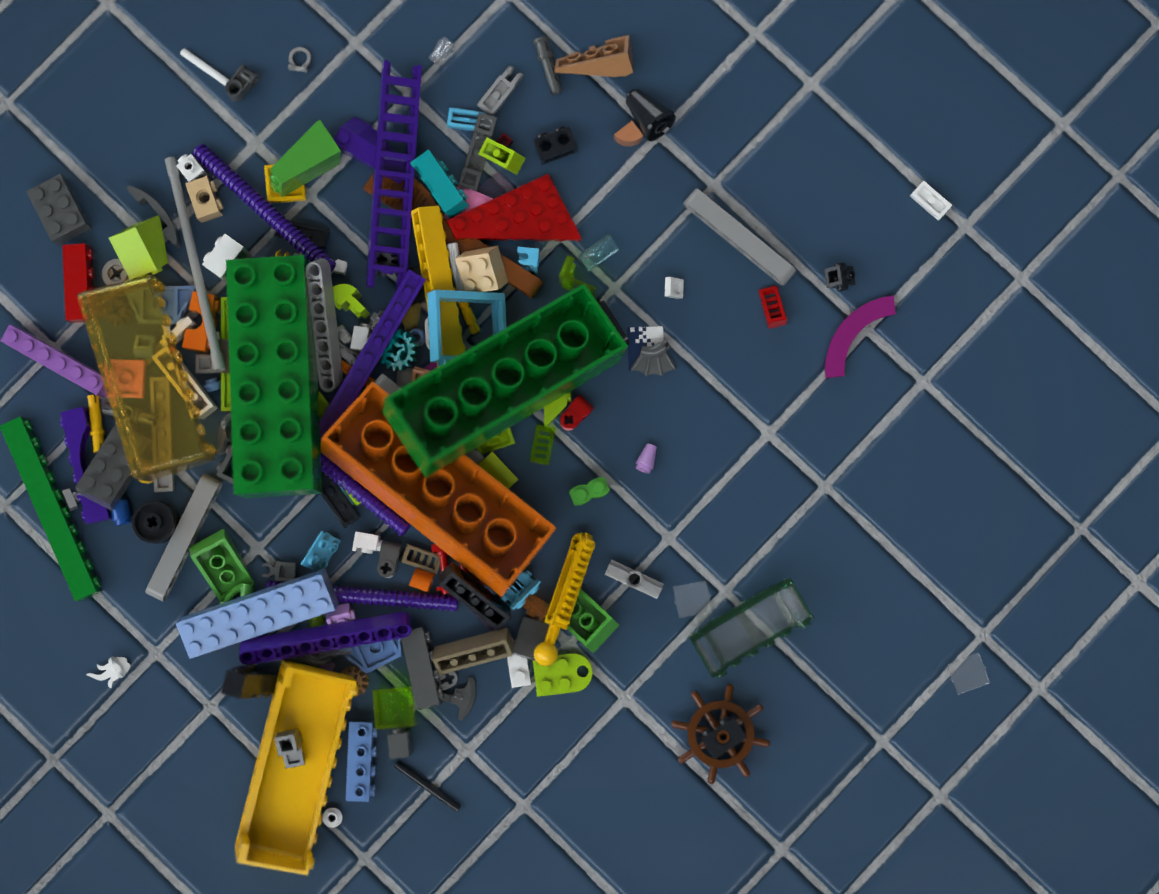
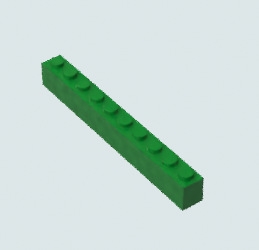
M20 416L0 425L1 432L74 600L82 601L102 592L100 588L102 583L93 572V562L87 558L85 553L87 551L83 541H80L77 535L79 530L70 519L71 512L62 500L64 499L63 493L60 489H57L55 484L56 477L47 466L49 461L46 455L41 452V442L38 437L34 436L32 422Z

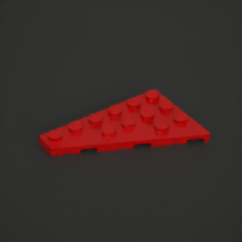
M549 174L453 217L446 222L454 239L554 240L556 242H579L582 239Z

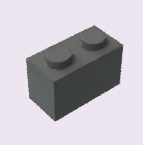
M406 726L396 727L387 735L390 759L410 757L414 753L411 729L406 730Z

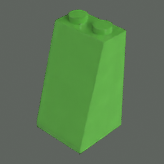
M318 120L271 168V188L275 193L278 192L281 197L340 165L341 150L321 120Z

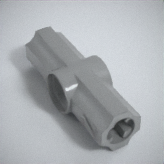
M612 559L604 574L656 599L664 585ZM634 573L640 578L639 583L636 585H632L629 582V576Z

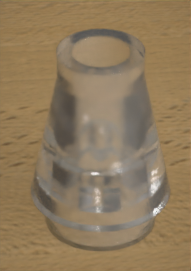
M443 36L442 39L439 38L428 58L438 65L440 61L453 52L455 45Z

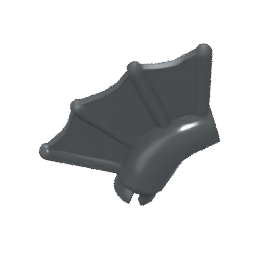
M663 340L652 347L642 345L640 355L631 367V371H640L647 377L650 374L663 376L669 370H676L675 364L666 351L671 348L667 340Z

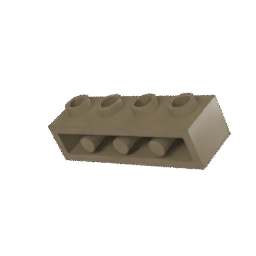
M508 627L498 631L495 630L435 646L432 660L438 674L442 675L513 656L514 642Z

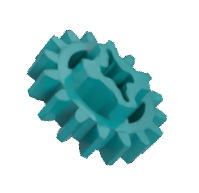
M403 330L395 331L381 355L383 357L381 363L387 364L386 368L393 369V371H399V369L405 371L406 367H412L411 361H417L414 355L419 354L418 351H415V348L419 345L413 343L416 338L410 337L409 332H404Z

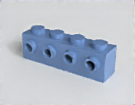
M351 720L349 722L346 801L369 802L372 797H375L376 787L372 785L373 777L376 776V765H373V757L377 756V745H374V738L378 736V726H375V721Z

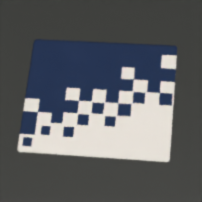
M663 326L627 328V338L630 342L628 345L629 371H631V367L640 355L642 345L652 347L664 340Z

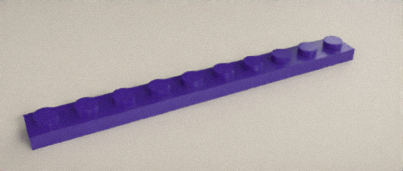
M410 269L319 422L320 441L324 434L357 398L426 279Z

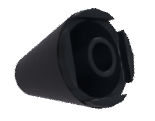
M639 89L631 90L627 94L626 104L645 139H648L650 142L655 141L665 134L663 131L667 127L670 129L676 119L673 111Z

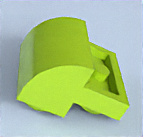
M339 284L333 287L334 304L338 310L343 308L347 312L350 309L358 318L362 316L364 319L370 315L367 309L358 301L362 295L355 287L348 284Z

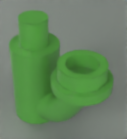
M242 582L230 590L224 600H220V604L232 600L238 593H240V597L254 593L255 583Z

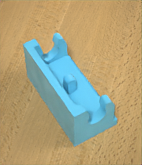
M518 247L517 253L520 259L518 262L522 265H528V267H521L528 272H534V274L538 275L540 263L539 249Z

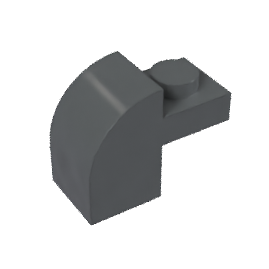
M293 729L277 732L274 739L278 756H283L285 768L305 765L306 760L302 747L303 739L300 731Z

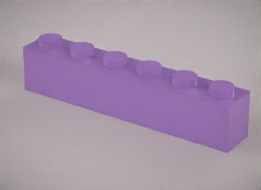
M9 324L0 340L97 396L106 398L115 382L19 327Z

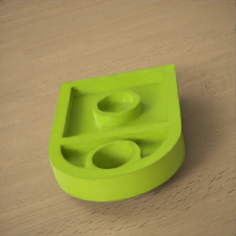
M578 653L558 654L556 662L550 666H541L536 661H533L537 697L578 692L586 688L592 679V666L589 660ZM580 666L588 668V674L585 677H581L577 673V669Z

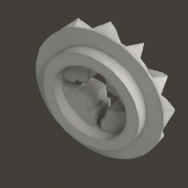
M120 259L110 260L104 265L102 279L110 288L121 289L122 286H127L131 281ZM113 269H115V270H117V271H119V272L122 270V272H121V274H120L122 280L119 279V278H117V277L114 278V276H115V273H114V272H115V271H114Z

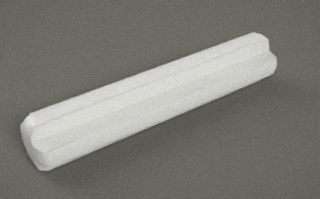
M458 243L447 244V249L449 251L455 290L464 291L455 258L460 255Z

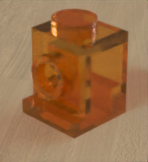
M530 594V596L525 598L526 602L523 605L526 609L525 613L534 618L536 615L539 616L538 621L542 622L550 604L534 594Z

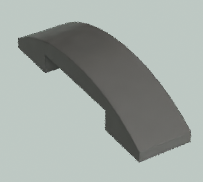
M478 113L470 148L458 186L477 191L486 158L478 153L487 137L492 140L497 117Z
M128 186L126 189L139 204L145 206L149 203L167 224V227L162 230L174 246L178 249L181 248L180 234L169 213L147 193Z

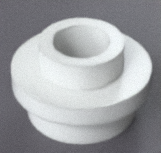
M329 808L323 814V822L328 827H337L342 822V813L337 808ZM329 815H334L336 820L330 821Z

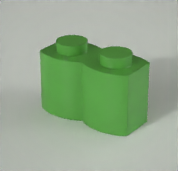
M599 477L591 480L587 485H578L572 488L569 494L574 506H581L588 503L591 499L604 497L610 492L606 479Z

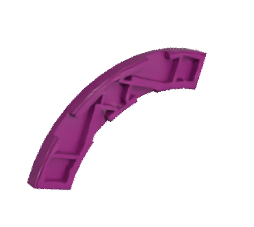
M894 296L882 297L864 304L841 323L828 347L824 368L825 378L845 376V360L852 341L868 324L880 318L896 314Z

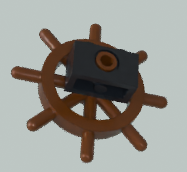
M732 684L726 685L723 700H715L708 703L703 701L696 690L692 691L691 696L699 708L694 712L689 723L677 720L671 722L673 728L687 731L688 742L691 748L678 757V762L682 764L696 756L703 763L709 765L710 769L707 779L709 784L715 782L718 768L737 765L744 777H749L750 771L743 762V759L750 752L752 745L770 746L769 740L754 737V727L751 721L752 717L763 710V705L757 704L745 712L740 706L731 702L734 689ZM721 709L718 722L711 713L712 710ZM729 710L736 713L739 717L735 719L731 716L729 718ZM705 716L711 727L698 725V722ZM742 724L745 726V733L740 727ZM696 733L703 734L700 737L702 742L699 744L696 741ZM743 742V746L737 752L734 746ZM707 748L712 757L706 755L702 750ZM727 751L731 756L729 758L720 759V756Z

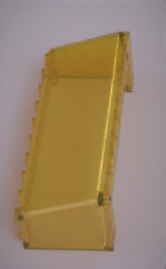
M152 275L77 294L131 473L135 479L149 482L216 460L214 445L205 441L204 435H206V431L198 419L200 412L198 407L194 406L192 400L194 393L192 388L188 387L186 381L189 380L187 371L181 365L183 361L181 352L176 349L175 343H177V338L174 332H171L169 326L172 324L171 319L164 310V307H166L163 298L165 286L162 281Z

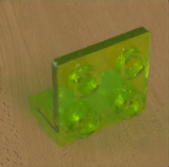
M567 255L559 274L561 287L572 291V288L575 289L585 284L594 297L596 293L595 286L573 278L577 264H575L574 257Z

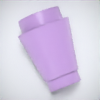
M646 444L636 461L637 470L649 474L654 469L656 446Z

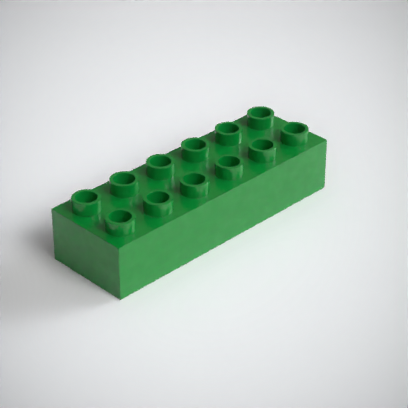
M305 255L226 260L234 495L242 498L322 494L317 362L305 271L310 261Z
M582 284L385 397L382 413L426 478L616 365L621 360L628 346L585 284Z

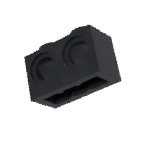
M562 126L556 128L553 133H542L534 139V145L542 165L577 153V146L570 127L565 128ZM563 137L569 140L565 145L559 143V140ZM549 144L551 149L544 151L541 149V146Z

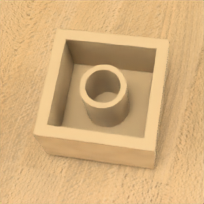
M498 246L465 251L455 258L464 291L486 292L499 290L508 283Z

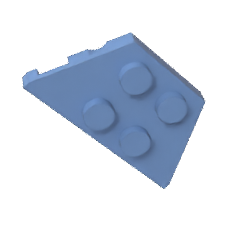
M122 286V290L126 294L129 304L141 325H176L184 317L190 305L192 291H196L195 286Z
M400 638L337 649L336 651L340 652L367 674L401 657L402 640Z

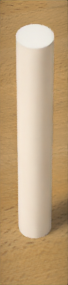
M185 48L180 52L183 57L223 85H226L229 81L228 78Z

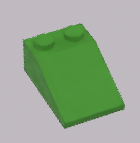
M225 529L190 546V557L219 600L225 599L230 590L242 582L254 583L235 544Z
M580 589L567 629L587 649L594 653L618 628L619 624Z

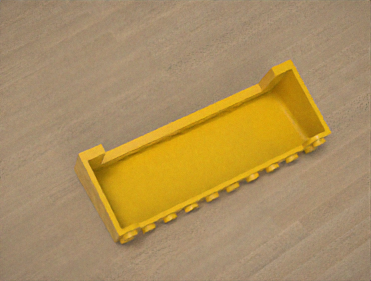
M282 659L235 842L237 863L308 875L309 869H313L315 858L311 848L317 842L318 833H316L317 825L320 826L323 814L320 813L322 806H326L327 787L330 788L332 783L330 773L332 768L335 769L337 763L335 753L341 747L342 738H340L341 730H345L347 719L344 718L346 711H350L352 702L349 699L357 695L359 688L353 676ZM298 729L303 739L302 747L306 763L302 766L285 768L283 756H278L274 738L277 732Z

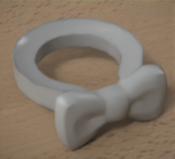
M303 47L294 48L289 54L290 64L288 69L290 71L307 73V67L311 63L309 51ZM297 52H304L307 55V60L301 67L296 66L293 62V56Z

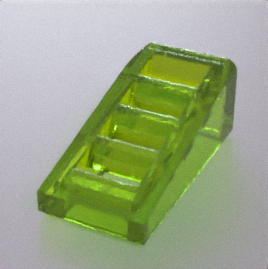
M536 425L530 463L549 466L555 428ZM539 432H549L550 436L539 435ZM538 439L549 440V444L538 442ZM537 446L547 447L548 450H537ZM536 453L546 455V459L535 457Z

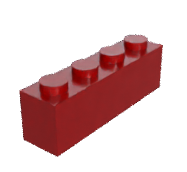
M85 243L62 245L65 319L70 323L94 322V316H96L97 311L93 303V298L96 296L92 281L95 278V271L92 267V260H94L93 249Z

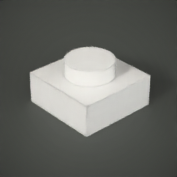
M665 277V297L682 299L684 280Z

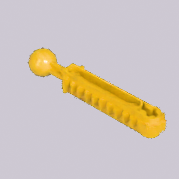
M586 532L575 534L571 540L547 615H545L544 622L550 626L545 641L538 644L534 649L535 661L541 666H550L556 662L558 650L555 643L560 629L567 630L570 624V618L595 548L593 536Z

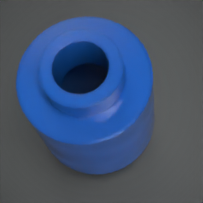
M121 497L113 511L110 510L112 521L115 522L116 526L131 523L130 518H132L128 499Z

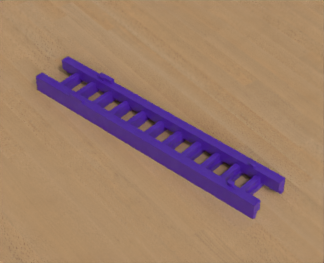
M384 60L381 72L366 288L375 287L376 271L384 274L397 273V290L407 273L415 169L410 162L415 159L422 65L412 67L410 79L390 76L391 62ZM389 84L410 87V97L389 94ZM388 103L409 106V116L387 113ZM387 122L408 124L407 134L387 132ZM385 140L407 143L406 154L385 151ZM384 159L405 162L404 173L383 170ZM383 177L404 180L403 192L382 189ZM381 196L401 198L402 210L380 208ZM380 215L401 217L400 229L379 227ZM378 234L400 236L399 248L378 246ZM377 252L398 255V267L376 265Z

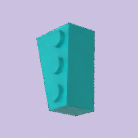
M429 149L410 162L450 219L469 206L466 202L468 197L462 189L458 190L456 187L458 182L452 174L449 176L446 172L449 168L443 160L439 162Z

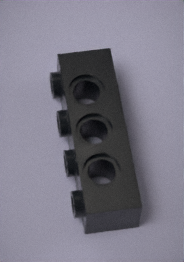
M451 562L439 574V586L497 631L511 618L510 607L454 562Z

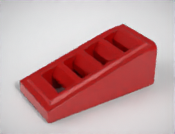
M777 285L758 290L768 329L786 325L787 318ZM774 293H775V296H774V297H770V298H766V299H765V297H764V296H767V295H770V294H774ZM777 301L776 304H772V305H768V306H767V303H771V302ZM779 309V311L769 313L771 310Z

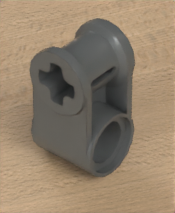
M242 64L225 85L229 98L234 102L242 101L250 90L257 85L260 75L254 74L248 69L247 65ZM235 88L240 89L239 92L235 94L231 93L232 90Z
M382 541L377 566L380 576L390 579L396 574L402 552L401 543ZM389 564L388 566L391 568V571H387V574H385L382 569Z

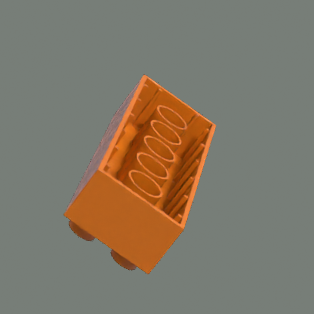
M372 381L321 438L320 452L499 596L503 597L547 543L556 527L466 455L461 456L425 478L382 413L385 397L389 394Z

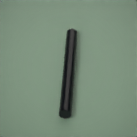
M397 761L394 768L455 812L460 809L461 806L400 761Z

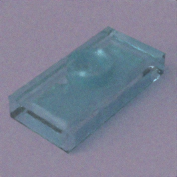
M607 234L579 254L578 257L589 272L619 249L611 235Z

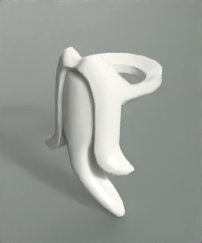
M110 657L108 664L105 666L97 665L99 670H106L101 675L88 673L87 676L100 681L110 678L108 686L112 688V683L119 678H123L131 665L125 657Z

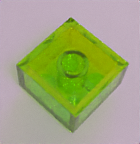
M411 685L372 690L375 730L411 727L417 724L416 705Z

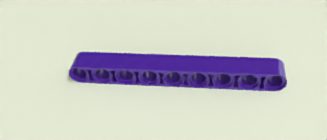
M398 612L251 638L240 643L239 661L242 664L251 665L405 638L411 634V616L406 612Z

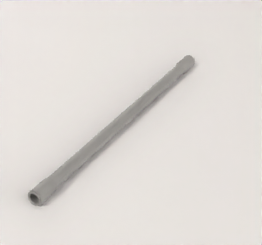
M168 157L165 159L166 169L171 181L207 334L214 372H221L226 368L219 347L183 195L179 169L176 166V158Z

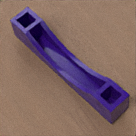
M85 407L60 412V425L65 430L64 442L66 447L69 448L70 455H68V459L74 469L73 480L75 484L79 482L87 469L85 455L91 425L89 409ZM77 492L78 501L82 503L83 507L81 511L82 519L84 522L86 521V524L93 525L112 520L109 509Z

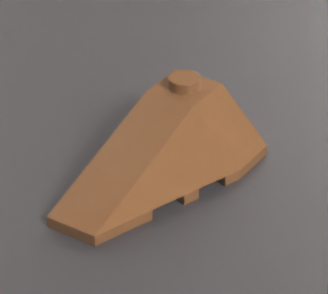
M626 35L605 41L606 45L596 48L594 45L589 47V50L585 53L575 52L557 59L555 62V73L607 77L628 76L634 70L630 36Z

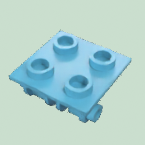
M321 531L301 565L314 571L325 569L331 556L337 551L341 540L333 537L328 532Z
M528 570L523 571L518 577V580L524 585L523 587L515 581L521 588L519 591L513 585L511 586L517 593L509 588L503 597L500 596L504 602L509 600L507 605L513 611L516 608H521L526 602L525 598L529 594L533 595L540 588L538 585L541 582L535 577L531 579L532 574Z

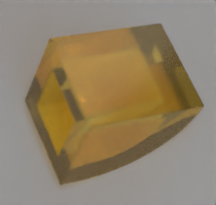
M419 303L410 306L402 319L407 332L416 328L422 319V309Z

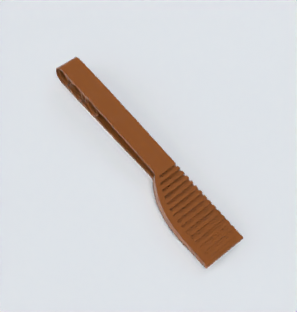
M374 172L363 187V190L371 195L373 193ZM383 177L382 189L403 192L404 180L401 184H398L389 178ZM414 178L412 210L418 207L436 206L429 192ZM381 196V202L394 210H402L401 198ZM443 218V230L446 233L445 242L446 244L458 243L461 254L465 251L489 247L479 240L454 239L446 223L447 220ZM501 255L508 284L534 299L544 282Z

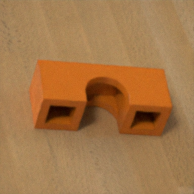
M192 291L189 310L202 316L197 292ZM207 293L216 330V313L220 310L221 301L216 295ZM203 317L202 324L197 329L185 328L182 345L184 349L209 353L210 347Z

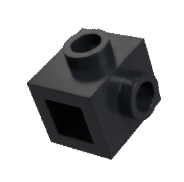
M837 263L834 264V267L824 269L827 288L846 291L849 290V286L856 285L853 266Z

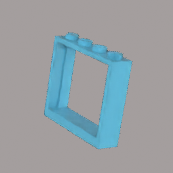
M433 290L427 293L430 362H438V366L457 357L442 355L440 301L491 304L493 335L506 328L505 293Z

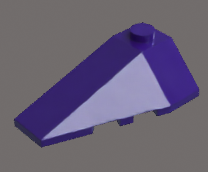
M353 117L340 127L333 140L342 153L374 170L377 132L368 123ZM385 142V151L394 152ZM384 159L383 170L404 173L405 163ZM389 178L398 184H401V182L403 181L400 179Z

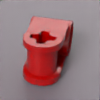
M579 395L561 415V427L566 431L575 429L595 407L582 395ZM565 418H567V419L573 418V419H572V423H573V424L571 425L570 423H568V424L566 425V424H565Z

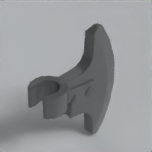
M473 677L468 678L467 684L463 688L455 687L453 694L443 692L444 699L442 701L456 704L459 707V720L465 718L474 703L476 686Z

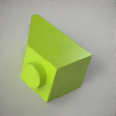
M488 137L478 153L480 156L516 175L526 159L517 152Z
M571 391L544 407V426H549L567 408V403H571Z

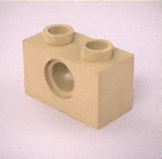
M205 176L185 183L196 217L201 223L223 216L221 209H224L221 199H217L215 192L218 189L214 180L211 181ZM210 195L209 201L202 203L203 197Z

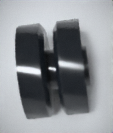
M148 501L141 504L134 511L132 529L135 535L144 542L154 544L166 543L170 541L180 521L178 511L170 504Z

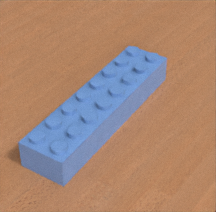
M322 569L182 616L175 624L191 659L334 611L339 602L326 569Z

